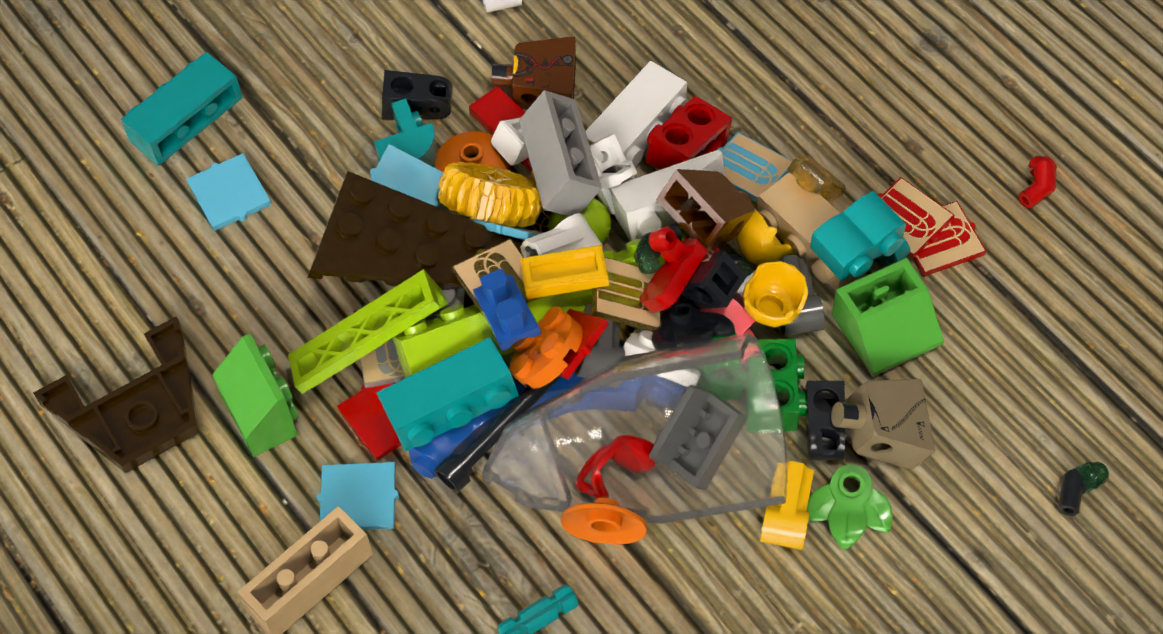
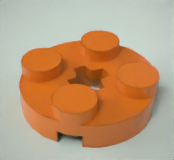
M558 306L551 308L543 319L537 323L541 335L523 338L511 346L515 349V352L512 356L509 370L512 376L525 387L528 384L533 389L541 388L553 381L568 366L563 358L567 355L569 349L571 348L576 353L580 347L583 337L582 326Z

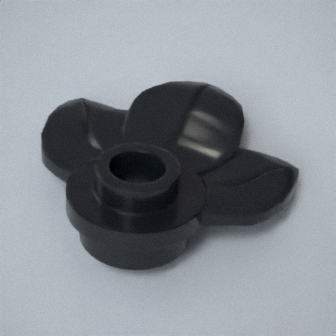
M677 303L662 313L661 325L652 333L651 341L659 353L681 345L703 355L708 352L713 335L735 334V327L733 322L725 315L715 312H701L690 304Z

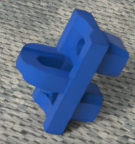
M498 269L480 278L481 286L473 289V292L502 351L510 348L518 340L541 335L540 328L512 274L506 275L503 269Z

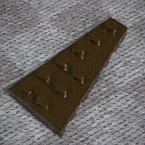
M347 171L307 278L322 279L324 275L344 277V281L360 283L361 279L384 281L387 285L398 286L424 269L442 290H450L451 287L469 289L453 266L508 240L512 241L522 255L520 246L524 241L488 231L484 225ZM490 252L484 253L478 258H485ZM493 253L488 257L497 263L501 260H507L499 253ZM478 260L474 263L476 274L481 270H485L484 260ZM486 261L487 268L491 265H495V263H493L492 261ZM508 261L500 263V267L506 275L512 274L516 284L522 281ZM492 266L489 268V272L491 273L499 268ZM482 271L478 274V277L481 278L488 273Z

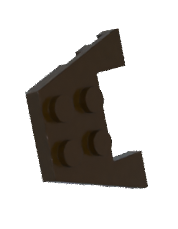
M177 317L144 333L161 366L91 404L84 406L67 375L33 392L43 408L124 473L135 469L200 433L183 331Z

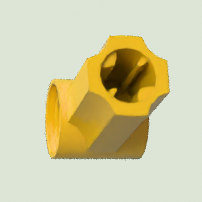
M789 461L788 463L778 464L772 489L771 504H767L760 542L803 550L810 513L807 512V506L814 470L809 469L804 463Z

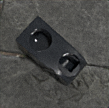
M384 70L382 120H394L391 103L403 99L407 100L411 112L418 111L419 115L434 120L446 118L451 113L452 83L449 79L438 75Z
M725 251L714 252L709 261L700 263L680 294V301L698 309L727 307L747 275Z
M807 381L804 391H806L807 400L805 423L808 459L843 460L845 453V428L835 427L832 424L831 412L836 402H845V381Z

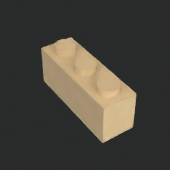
M794 170L758 195L757 211L763 216L768 227H775L777 229L775 235L784 244L791 246L793 255L806 259L807 265L811 267L813 274L819 281L828 283L836 291V289L847 285L855 279L852 276L841 281L810 249L812 233L827 220L840 214V212Z
M337 506L237 592L246 611L268 634L284 633L373 555L368 536Z

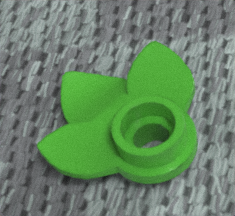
M850 464L838 468L833 473L830 483L816 489L808 501L807 512H810L808 520H828L832 537L842 549H848L855 544L867 526L881 533H889L892 526L893 515L888 498L873 488L869 473L857 465ZM848 478H853L858 481L859 490L853 493L845 490L843 482Z

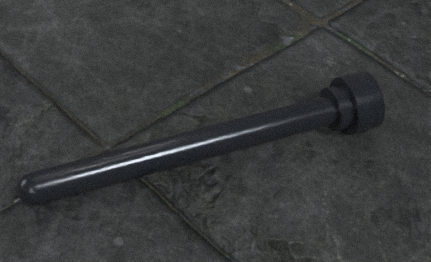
M556 377L541 388L533 389L528 386L460 456L455 454L451 459L446 457L434 469L439 479L452 491L459 493L471 481L469 476L473 473L472 467L561 377Z

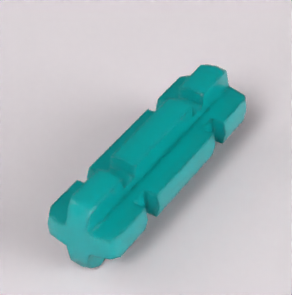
M562 585L552 591V597L549 598L546 595L517 612V618L509 617L499 623L497 626L498 634H533L558 619L560 612L566 614L578 606V598L569 585Z

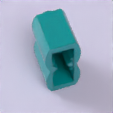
M873 191L862 196L844 212L835 215L812 233L810 249L841 281L852 276L858 278L870 269L873 259L883 254L890 256L901 247L904 242L903 236L906 223Z

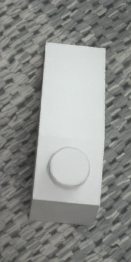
M716 150L632 179L618 186L610 187L616 219L629 240L639 239L648 232L673 223L678 224L656 200L676 169L718 171L725 176L721 151Z

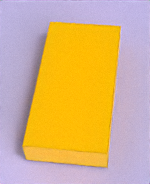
M602 245L520 258L527 300L609 286Z

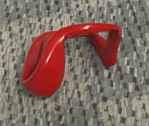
M632 435L616 437L611 444L598 449L586 461L576 478V488L595 498H608L609 493L604 485L600 469L611 458L622 467L633 472L643 473L651 471L655 467V462L649 458V454L654 444ZM593 469V472H592V475H591V483H592V485H591V484L585 482L584 479H585V477L589 474V472Z

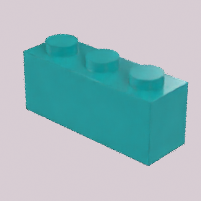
M205 52L198 59L190 62L184 70L170 81L162 84L146 100L131 108L121 118V122L129 141L159 166L243 97L236 75L208 52Z
M491 337L376 392L405 452L414 447L426 445L434 437L453 428L462 427L469 423L471 419L491 409L503 407L511 399L519 396L512 374Z

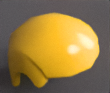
M756 209L736 236L739 249L756 266L765 262L779 261L783 256L793 255L791 246L789 244H781L775 236L777 229L775 227H768L763 216Z
M782 261L760 264L744 287L742 297L744 298L743 305L745 311L756 322L773 328L792 323L802 312L807 300L808 287L806 278L794 265Z

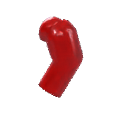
M1035 156L1029 162L1028 167L1032 168L1030 174L1034 176V183L1018 195L1019 201L1027 209L1034 207L1056 189L1057 166L1049 156Z

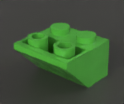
M907 258L836 289L832 316L872 377L943 345L944 339L929 290Z
M249 333L239 340L212 376L252 456L255 457L298 436L293 420L299 418V415L291 400L293 397L282 376L278 377L274 369L275 363L266 345L263 344L257 347Z

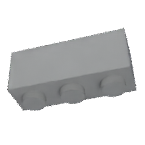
M544 90L519 119L543 209L572 216L580 213L600 192L602 185L576 100Z

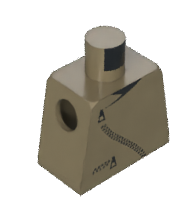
M921 379L868 381L853 392L846 402H836L832 408V424L835 427L850 429L853 449L857 454L914 469L936 451Z

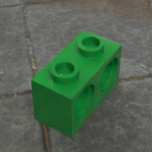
M746 339L744 366L748 370L749 383L745 386L746 416L748 417L746 421L747 431H797L799 416H806L807 400L806 391H798V379H804L805 366L804 355L796 354V339ZM777 364L780 365L782 369L773 370L768 368L767 365ZM771 400H779L783 402L785 405L781 407H775L770 405L768 402Z

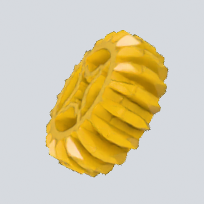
M460 161L448 164L444 169L443 176L441 175L438 198L449 210L457 211L459 215L482 220L485 223L491 222L509 227L518 226L523 228L534 225L542 212L543 207L537 185L531 181V178L523 177L522 174H516L497 166L492 167L485 164Z

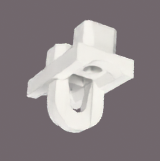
M608 134L589 146L602 185V189L597 194V197L607 207L610 214H615L610 187H615L635 179L634 175L637 174V170L632 161L626 160L615 134ZM613 166L615 173H603L604 170Z

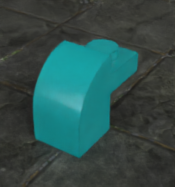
M406 99L391 103L398 134L374 141L378 163L388 144L435 167L437 145L433 123L423 125L419 112H411Z

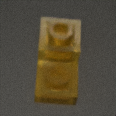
M795 157L787 169L797 178L796 182L801 188L811 193L820 194L826 200L841 196L846 190L842 181L812 157Z

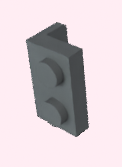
M690 385L679 398L676 409L665 428L657 436L649 458L656 463L669 466L695 488L706 490L748 417L715 392Z

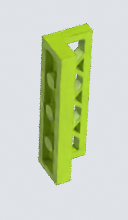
M423 269L288 354L295 388L302 394L393 339V337L446 306L449 303L445 293Z

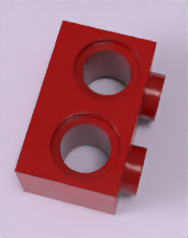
M695 95L684 106H677L666 122L662 125L657 124L651 130L647 138L649 148L646 162L661 170L716 151L719 147L723 148L727 144L733 117Z

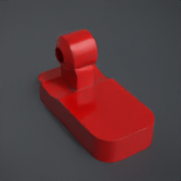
M669 227L654 230L649 235L650 247L655 252H660L661 256L666 260L658 268L639 299L651 313L666 310L676 302L708 251L697 238L681 242L676 237L675 232Z

